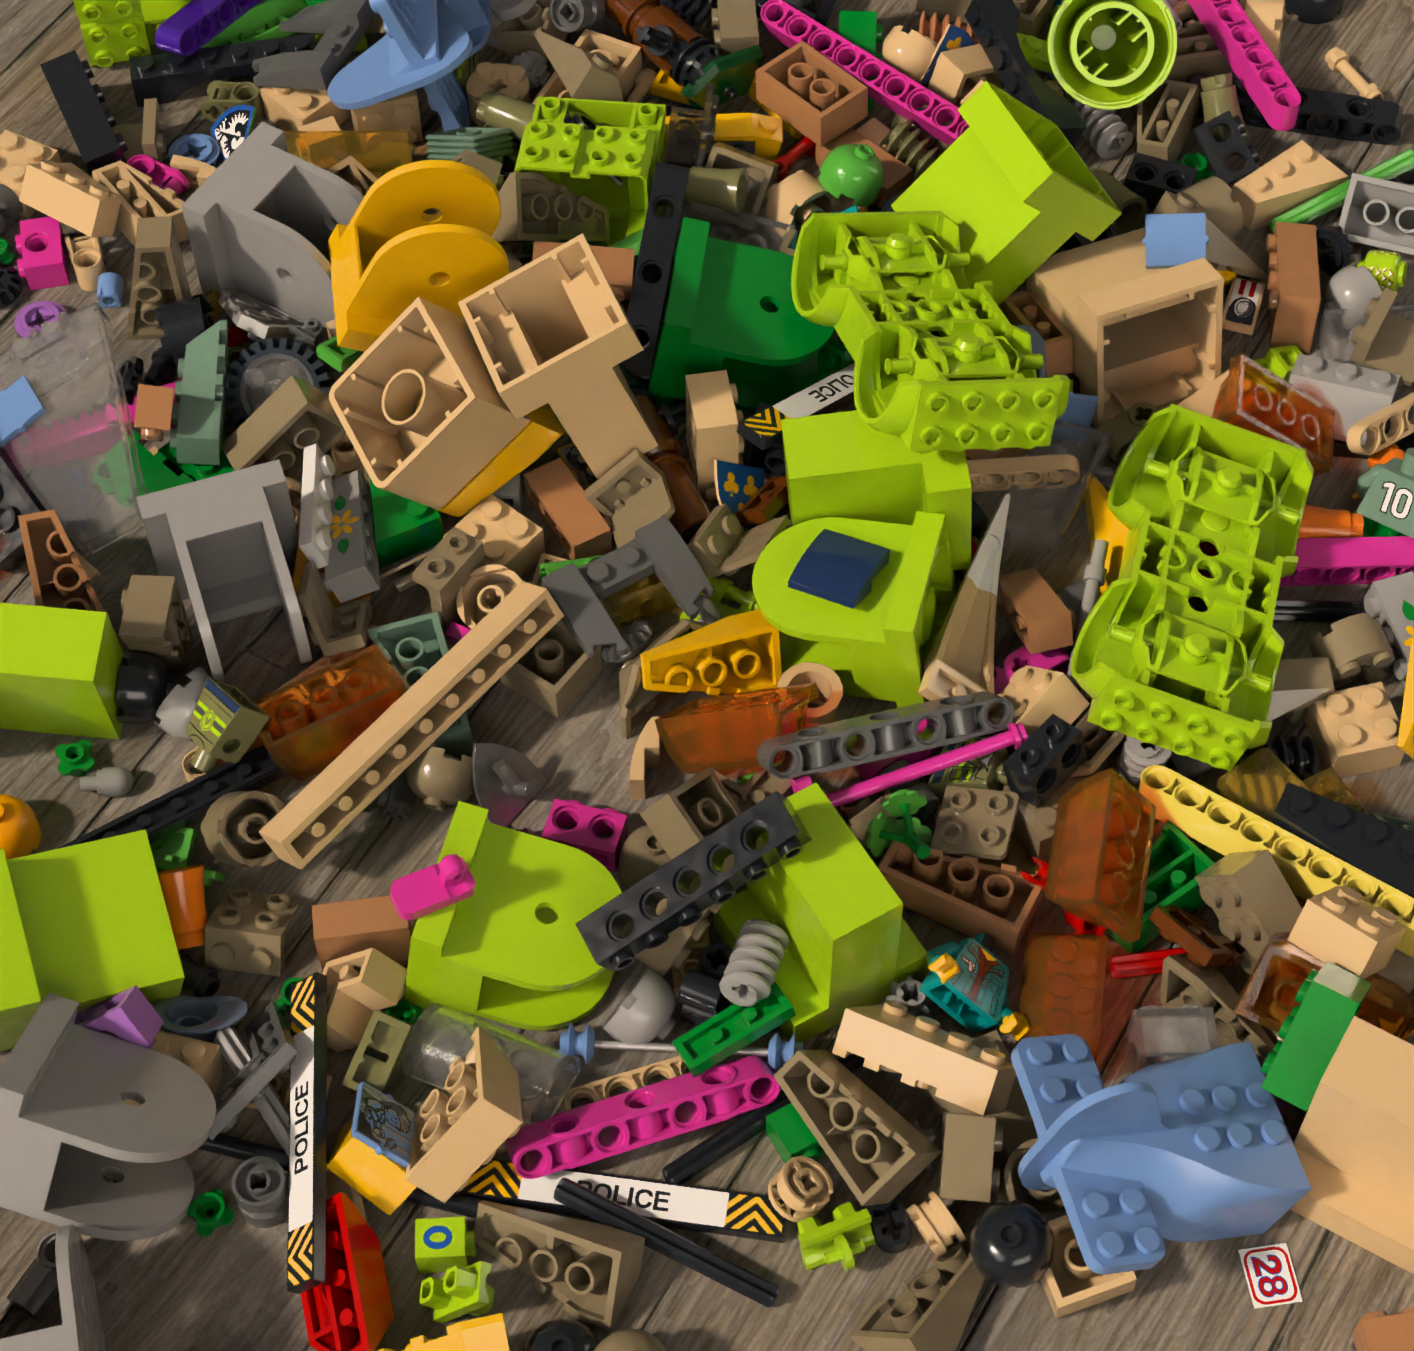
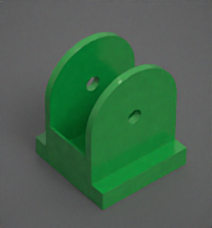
M683 217L648 384V390L655 398V407L658 408L659 405L665 403L668 408H672L674 398L686 401L685 375L727 370L729 383H736L738 404L734 405L737 410H742L743 413L755 414L759 402L771 406L818 381V353L830 341L834 327L811 323L796 310L791 290L794 256L708 237L710 222Z

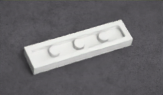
M317 443L304 447L299 548L310 562H315L319 569L328 566L329 549L332 548L330 524L333 523L331 499L334 498L332 475L335 474V467L331 457L324 455Z

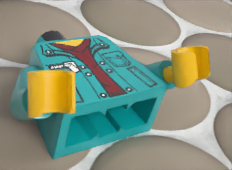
M979 933L975 935L974 939L967 938L958 943L949 941L930 950L926 956L930 973L919 990L972 1034L998 1024L1000 1026L999 1030L1002 1033L1008 1034L1010 1032L1015 1041L1019 1042L1031 1029L1030 1022L1022 1014L1013 1012L1010 1008L1007 988L1009 970L1006 965L993 955L997 944L993 937Z

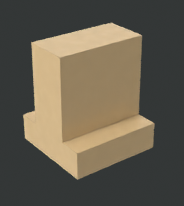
M1145 227L1051 255L1026 279V290H1031L1073 337V373L1080 381V394L1098 396V403L1091 421L1096 428L1106 420L1116 417L1139 402L1151 403L1158 410L1169 407L1171 403L1177 405L1221 375L1224 278L1204 257L1170 268L1146 269V246L1142 244V239L1146 237Z
M583 233L458 302L495 387L514 418L518 420L549 403L597 479L602 477L636 448L644 454L659 446L618 365L644 349Z
M1354 1016L1317 1087L1293 1144L1312 1189L1290 1210L1414 1274V1045Z

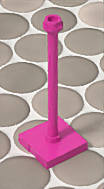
M1011 722L1007 724L1008 731L828 793L826 796L834 807H838L1012 745L1017 750L1028 739L1022 722L1017 724ZM808 774L789 779L794 793L812 785Z

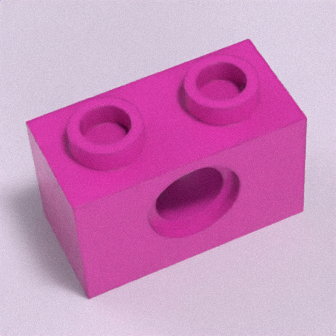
M50 216L19 221L20 235H15V242L18 254H22V258L17 259L20 278L27 279L30 291L70 285L66 242L61 222Z

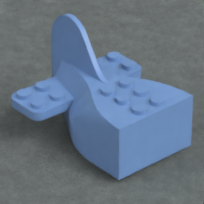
M369 0L375 14L379 13L382 17L387 34L335 75L328 87V96L332 103L341 109H359L423 87L427 93L430 108L434 112L437 111L441 117L444 131L469 127L470 112L468 100L453 70L486 44L491 31L489 0Z
M1064 1034L1027 1037L1022 1039L1011 1052V1061L1038 1136L1037 1142L1028 1150L1019 1163L1018 1175L1021 1183L1029 1190L1040 1191L1053 1188L1058 1190L1087 1267L1097 1274L1105 1275L1145 1270L1154 1267L1165 1256L1166 1249L1162 1238L1177 1242H1199L1264 1234L1312 1189L1273 1095L1261 1088L1265 1075L1260 1072L1261 1066L1250 1041L1229 1044L1155 1063L1134 1072L1119 1084L1107 1088L1104 1087L1087 1042L1077 1035Z

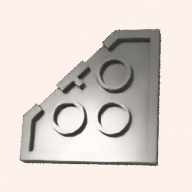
M222 289L218 303L235 325L248 331V337L255 341H262L266 338H290L288 325L291 324L299 329L305 323V321L240 290Z

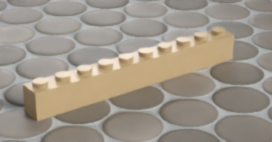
M522 581L259 831L260 835L279 859L299 869H303L564 617V614L547 588Z

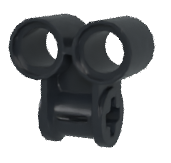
M721 943L709 945L702 952L695 970L689 969L682 981L678 998L679 1003L683 1004L681 1021L698 1026L730 1006V1001L721 993L719 984L733 951L731 947Z

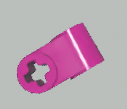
M135 155L126 163L151 177L154 185L163 190L168 187L175 191L176 197L180 193H185L190 188L187 177L181 171L158 162L148 155Z

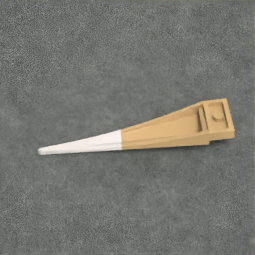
M1009 493L1001 497L923 665L925 672L918 694L929 701L981 691L994 693L996 603L1001 555L1010 503Z

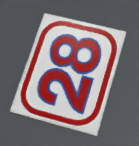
M1287 1243L1238 1250L1254 1309L1303 1302Z

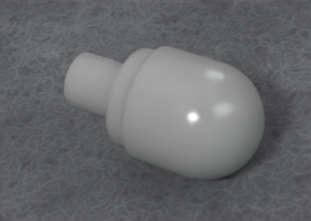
M123 767L102 768V770H97L96 776L80 777L81 791L97 790L98 796L104 797L124 796L131 791L134 784L131 772Z

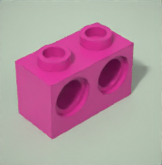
M554 799L541 838L577 848L598 860L607 870L616 872L620 848L628 836L627 815L611 808L599 809L586 806L577 800L564 801ZM565 826H574V827H575V828H573V829H571V830L561 829V828H563V827H565ZM602 834L611 835V836L608 837V838H599V837H598L599 835H602Z

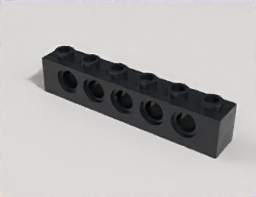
M775 791L577 922L576 926L597 965L611 971L624 969L635 961V955L646 948H655L667 941L670 932L680 926H689L702 917V911L713 904L719 905L727 902L736 894L735 890L745 883L756 882L765 877L770 871L769 868L780 860H789L800 854L804 849L803 845L811 841L812 838L790 800ZM768 832L769 839L767 844L762 849L757 850L756 841L758 837ZM734 854L735 862L733 867L723 872L724 860L729 855ZM700 876V888L695 893L690 894V883L693 879ZM666 898L667 908L663 914L657 916V905ZM633 920V932L624 938V927L629 921Z

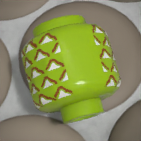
M1371 250L1367 253L1365 260L1358 261L1357 268L1362 265L1366 267L1375 278L1382 293L1385 287L1395 292L1398 287H1404L1407 261H1402V257L1398 252Z

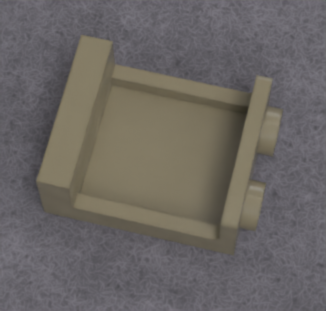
M453 527L412 573L413 581L429 590L431 601L418 616L437 611L443 634L450 622L460 625L463 623L457 611V594L461 586L465 587L471 578L469 575L474 570L486 565L482 541Z

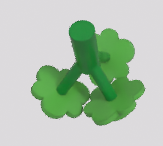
M909 789L898 790L889 795L888 801L882 804L883 809L888 811L892 817L903 816V820H896L894 828L893 820L887 818L886 813L880 812L877 818L870 820L865 837L867 847L871 849L873 856L880 857L883 854L884 848H888L893 841L904 843L919 859H926L930 855L931 849L927 843L932 839V831L929 827L921 825L918 818L911 817V814L918 812V808L927 804L926 796L919 795L918 791Z

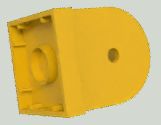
M423 160L405 164L387 172L375 181L367 191L348 226L337 223L328 239L338 347L365 352L417 297H421L464 318L458 304L459 301L510 274L509 261L505 250L491 237L500 221L501 204L495 185L485 174L469 165L449 160ZM431 208L440 210L438 213L432 215L423 213L425 210Z

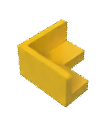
M352 1116L341 1129L326 1167L387 1215H391L416 1189V1186L405 1180L406 1170L403 1166L382 1154L377 1155L374 1149L351 1136Z

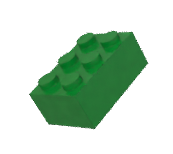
M1328 961L1320 971L1312 969L1308 978H1305L1294 1000L1300 1003L1301 1006L1295 1004L1277 1035L1284 1041H1277L1260 1070L1261 1073L1267 1075L1261 1088L1307 1112L1334 1053L1353 1017H1357L1372 983Z

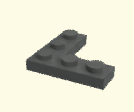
M273 1001L245 1028L253 1058L214 1097L216 1102V1118L209 1135L211 1140L220 1132L225 1133L230 1130L238 1120L239 1112L249 1102L255 1103L265 1093L268 1082L277 1073L283 1074L295 1061L298 1050L284 1010Z

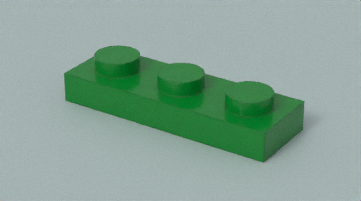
M775 981L770 986L771 992L769 996L763 1000H758L755 1005L741 1007L733 1004L672 1041L676 1052L693 1077L698 1076L796 1016L793 1006Z

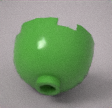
M862 143L837 146L828 153L819 169L821 174L818 180L824 189L838 199L841 194L855 199L853 205L869 206L873 204L884 182L882 163L875 155L874 150Z

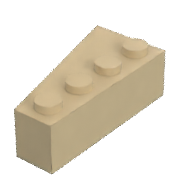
M886 1000L884 1004L845 1008L832 1050L833 1054L842 1058H847L851 1054L865 1058L863 1066L879 1072L881 1069L893 1073H902L900 1082L923 1089L935 1087V1096L983 1116L1005 1111L1016 1077L1013 1064L1005 1061V1054L990 1048L981 1049L972 1044L973 1040L969 1036L958 1032L948 1033L939 1028L940 1023L925 1016L916 1017L907 1013L908 1008L905 1005L895 1001Z

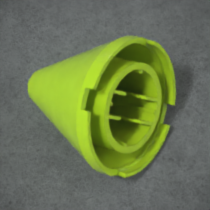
M1064 0L1052 19L1047 38V53L1050 67L1062 88L1079 102L1090 107L1105 110L1122 109L1145 100L1147 96L1153 93L1166 80L1174 64L1177 51L1175 22L1171 12L1162 0Z

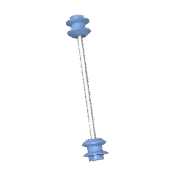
M570 1023L568 1031H562L560 1037V1054L567 1055L568 1063L572 1062L575 1055L583 1056L586 1064H589L595 1056L596 1048L676 1052L673 1044L643 1043L637 1045L627 1044L622 1041L596 1040V1032L591 1024H587L584 1032H579L575 1030L573 1023ZM775 1033L769 1040V1048L744 1047L732 1055L768 1056V1064L773 1072L776 1073L780 1065H784L798 1050H803V1042L796 1041V1033H793L790 1041H781L779 1034Z

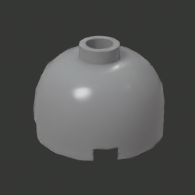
M1357 262L1342 268L1331 277L1326 284L1325 304H1323V311L1328 320L1331 322L1335 321L1339 326L1350 331H1355L1360 322L1366 325L1369 318L1364 316L1370 301L1373 297L1379 298L1382 295V291L1372 274L1363 265L1356 268Z
M198 667L186 675L192 681L183 687L177 684L156 712L155 716L159 719L155 720L154 723L176 739L192 740L186 734L187 725L207 678H213L212 674L203 667Z
M647 967L602 1027L608 1035L617 1041L639 1045L651 1042L656 1036L663 1041L676 1024V1021L671 1018L676 1007V996L671 984L657 971Z

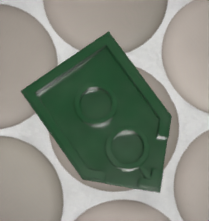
M755 45L711 60L703 68L706 73L693 86L688 83L680 93L696 111L705 110L730 101L728 97L722 95L723 89L728 85H731L737 92L736 98L747 95L754 80L755 71L758 69L763 58L761 47Z

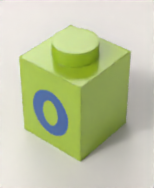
M465 1216L415 1219V1261L419 1274L442 1273L456 1265L463 1268L468 1267V1256H476L475 1231H468Z

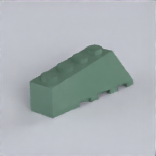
M219 320L186 344L185 358L178 359V379H182V381H176L175 401L180 402V404H173L172 419L173 425H177V428L170 429V449H176L177 463L220 465L226 403L225 388H227L228 382L226 380L228 373L227 320Z
M437 611L367 629V634L404 693L448 652ZM466 712L434 741L437 748L445 749L444 754L459 757L473 753L474 742Z

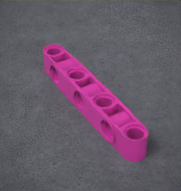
M756 1055L747 1056L721 1065H714L696 1077H693L691 1073L683 1074L558 1113L548 1119L523 1126L514 1137L506 1139L505 1148L518 1175L526 1179H535L564 1169H572L766 1106L778 1097L780 1086L773 1077V1071L763 1058ZM533 1150L531 1153L524 1155L526 1152Z

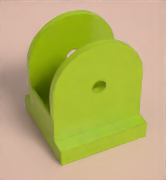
M916 511L913 525L842 517H823L798 523L773 538L763 549L756 561L752 575V587L759 611L772 626L779 630L782 674L797 664L804 662L819 663L830 667L839 676L843 685V695L895 701L897 708L929 701L918 694L925 672L923 665L956 596L945 514ZM824 529L890 549L889 563L872 579L871 592L854 609L788 587V580L799 560L814 539Z
M458 801L437 864L446 855L458 854L465 861L475 880L474 893L471 897L417 919L410 942L404 1001L411 1003L413 1006H420L424 1012L433 1014L435 1006L438 1004L525 1030L546 1031L566 1027L570 1023H576L599 1005L609 989L614 970L611 971L596 964L576 923L621 894V889L611 873L589 854L562 843L487 822L489 809Z

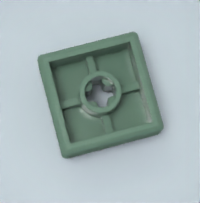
M461 127L429 134L425 138L428 140L426 146L429 147L426 151L429 153L427 158L429 160H451L467 149L501 163L504 162L503 156L514 152L511 148L514 145L511 142L513 137L510 135L513 131L510 128Z

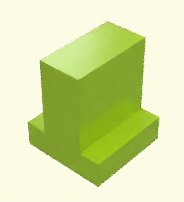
M985 81L957 109L969 127L891 204V207L895 212L942 211L943 214L953 220L959 227L961 253L968 252L970 255V264L968 267H964L970 289H974L975 282L991 280L993 283L992 298L999 306L1004 299L1010 296L1075 232L1093 242L1122 213L1054 122L990 82Z
M857 410L781 419L792 526L807 520L823 517H842L913 525L916 511L945 514L953 570L969 568L971 564L972 486L965 451L940 450L930 451L925 454L909 452L900 435L895 436L876 431L859 417Z
M0 602V729L120 740L123 723H119L117 715L124 716L122 707H116L117 683L121 665L128 666L129 664L126 657H123L124 652L107 612Z
M817 782L787 797L812 840L803 845V851L794 858L780 860L771 866L769 873L762 879L752 883L747 882V889L735 894L714 914V929L724 944L731 947L732 950L743 927V923L747 920L758 919L774 924L783 929L788 935L789 943L786 949H784L783 959L779 961L780 968L775 973V982L796 1013V1016L779 1026L789 1041L793 1033H796L797 1042H805L840 1023L845 1008L870 1006L886 998V996L892 995L891 984L893 981L900 984L907 980L908 975H911L913 980L925 977L928 964L926 960L928 952L902 917L903 902ZM768 832L758 837L756 841L757 850L762 849L767 844L769 839Z
M146 829L6 860L4 848L0 849V1052L14 1048L48 992L79 1002L77 1013L135 985L151 1005L166 998L180 996L185 976Z

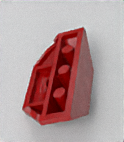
M339 1192L326 1200V1281L300 1293L309 1345L317 1351H374L394 1319L380 1240L345 1193Z

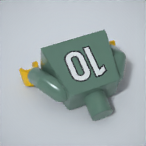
M1414 448L1406 450L1403 460L1392 458L1386 464H1376L1359 476L1357 491L1352 495V498L1355 500L1358 497L1363 499L1356 513L1411 538H1414Z

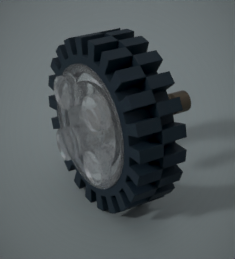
M286 337L266 338L265 340L252 343L249 348H244L239 353L240 357L233 360L230 365L233 367L232 371L227 373L226 380L229 381L228 387L225 388V395L229 397V402L226 404L228 410H232L235 415L232 417L235 423L242 425L291 375L298 377L328 395L332 385L335 383V379H331L330 372L332 370L330 366L326 365L323 360L316 356V352L309 344Z

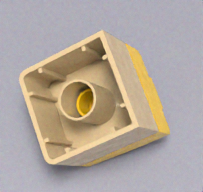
M417 297L332 385L329 392V401L368 475L377 488L455 517L468 513L484 499L529 467L564 434V430L549 403L516 420L499 395L465 318L421 297Z

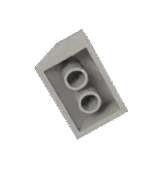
M1352 173L1338 226H1341L1343 234L1349 235L1348 241L1414 255V186Z
M1299 353L1290 375L1278 427L1294 428L1300 432L1347 442L1348 431L1352 425L1395 402L1400 375ZM1388 418V420L1386 421V424H1385V432H1386V429H1387V426H1388V423H1389L1390 418ZM1366 431L1363 433L1361 439V445L1363 446L1365 445L1367 439Z

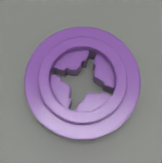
M36 301L26 305L18 312L15 317L14 326L17 335L21 336L24 343L32 341L37 346L41 341L46 340L51 344L53 337L62 338L63 330L69 328L68 315L66 310L56 302ZM38 318H41L47 326L40 328Z

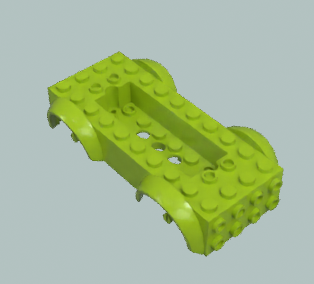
M942 211L811 213V217L801 227L794 253L791 274L792 299L796 310L808 321L821 326L834 327L855 361L853 379L855 407L859 417L866 424L879 432L895 436L900 435L909 452L921 454L940 450L963 452L966 449H986L996 451L1000 448L1019 447L1022 449H1033L1037 446H1050L1055 421L1065 413L1067 408L1070 380L1067 376L1060 374L1053 375L1050 378H1037L1036 369L1041 370L1043 368V356L1041 354H1032L1031 335L1027 331L1011 325L993 300V283L991 280L975 282L974 289H970L964 272V267H968L970 264V255L968 252L961 253L959 227L953 220L943 214ZM938 331L941 337L934 336L930 332Z
M1172 403L1169 407L1155 412L1145 423L1121 459L1108 495L1110 511L1118 521L1129 528L1118 580L1113 581L1092 608L1083 624L1072 654V676L1079 686L1092 697L1087 722L1228 771L1232 770L1246 749L1266 744L1272 727V721H1267L1270 703L1285 642L1272 627L1280 578L1293 575L1299 557L1295 556L1296 546L1314 468L1305 450ZM1206 541L1214 544L1218 555L1208 556L1204 554L1199 547V543ZM1198 569H1204L1210 573L1211 578H1206L1203 575H1201ZM1194 596L1202 598L1208 610L1205 612L1194 610L1189 605L1188 599Z

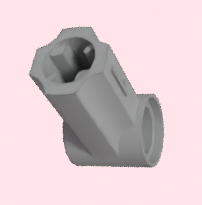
M56 1232L46 1235L40 1241L37 1248V1257L6 1297L20 1311L37 1320L59 1291L56 1263H52L55 1256Z

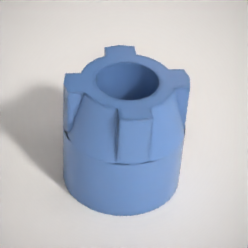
M112 272L100 274L97 279L99 306L102 308H119L122 305L124 291L123 277Z

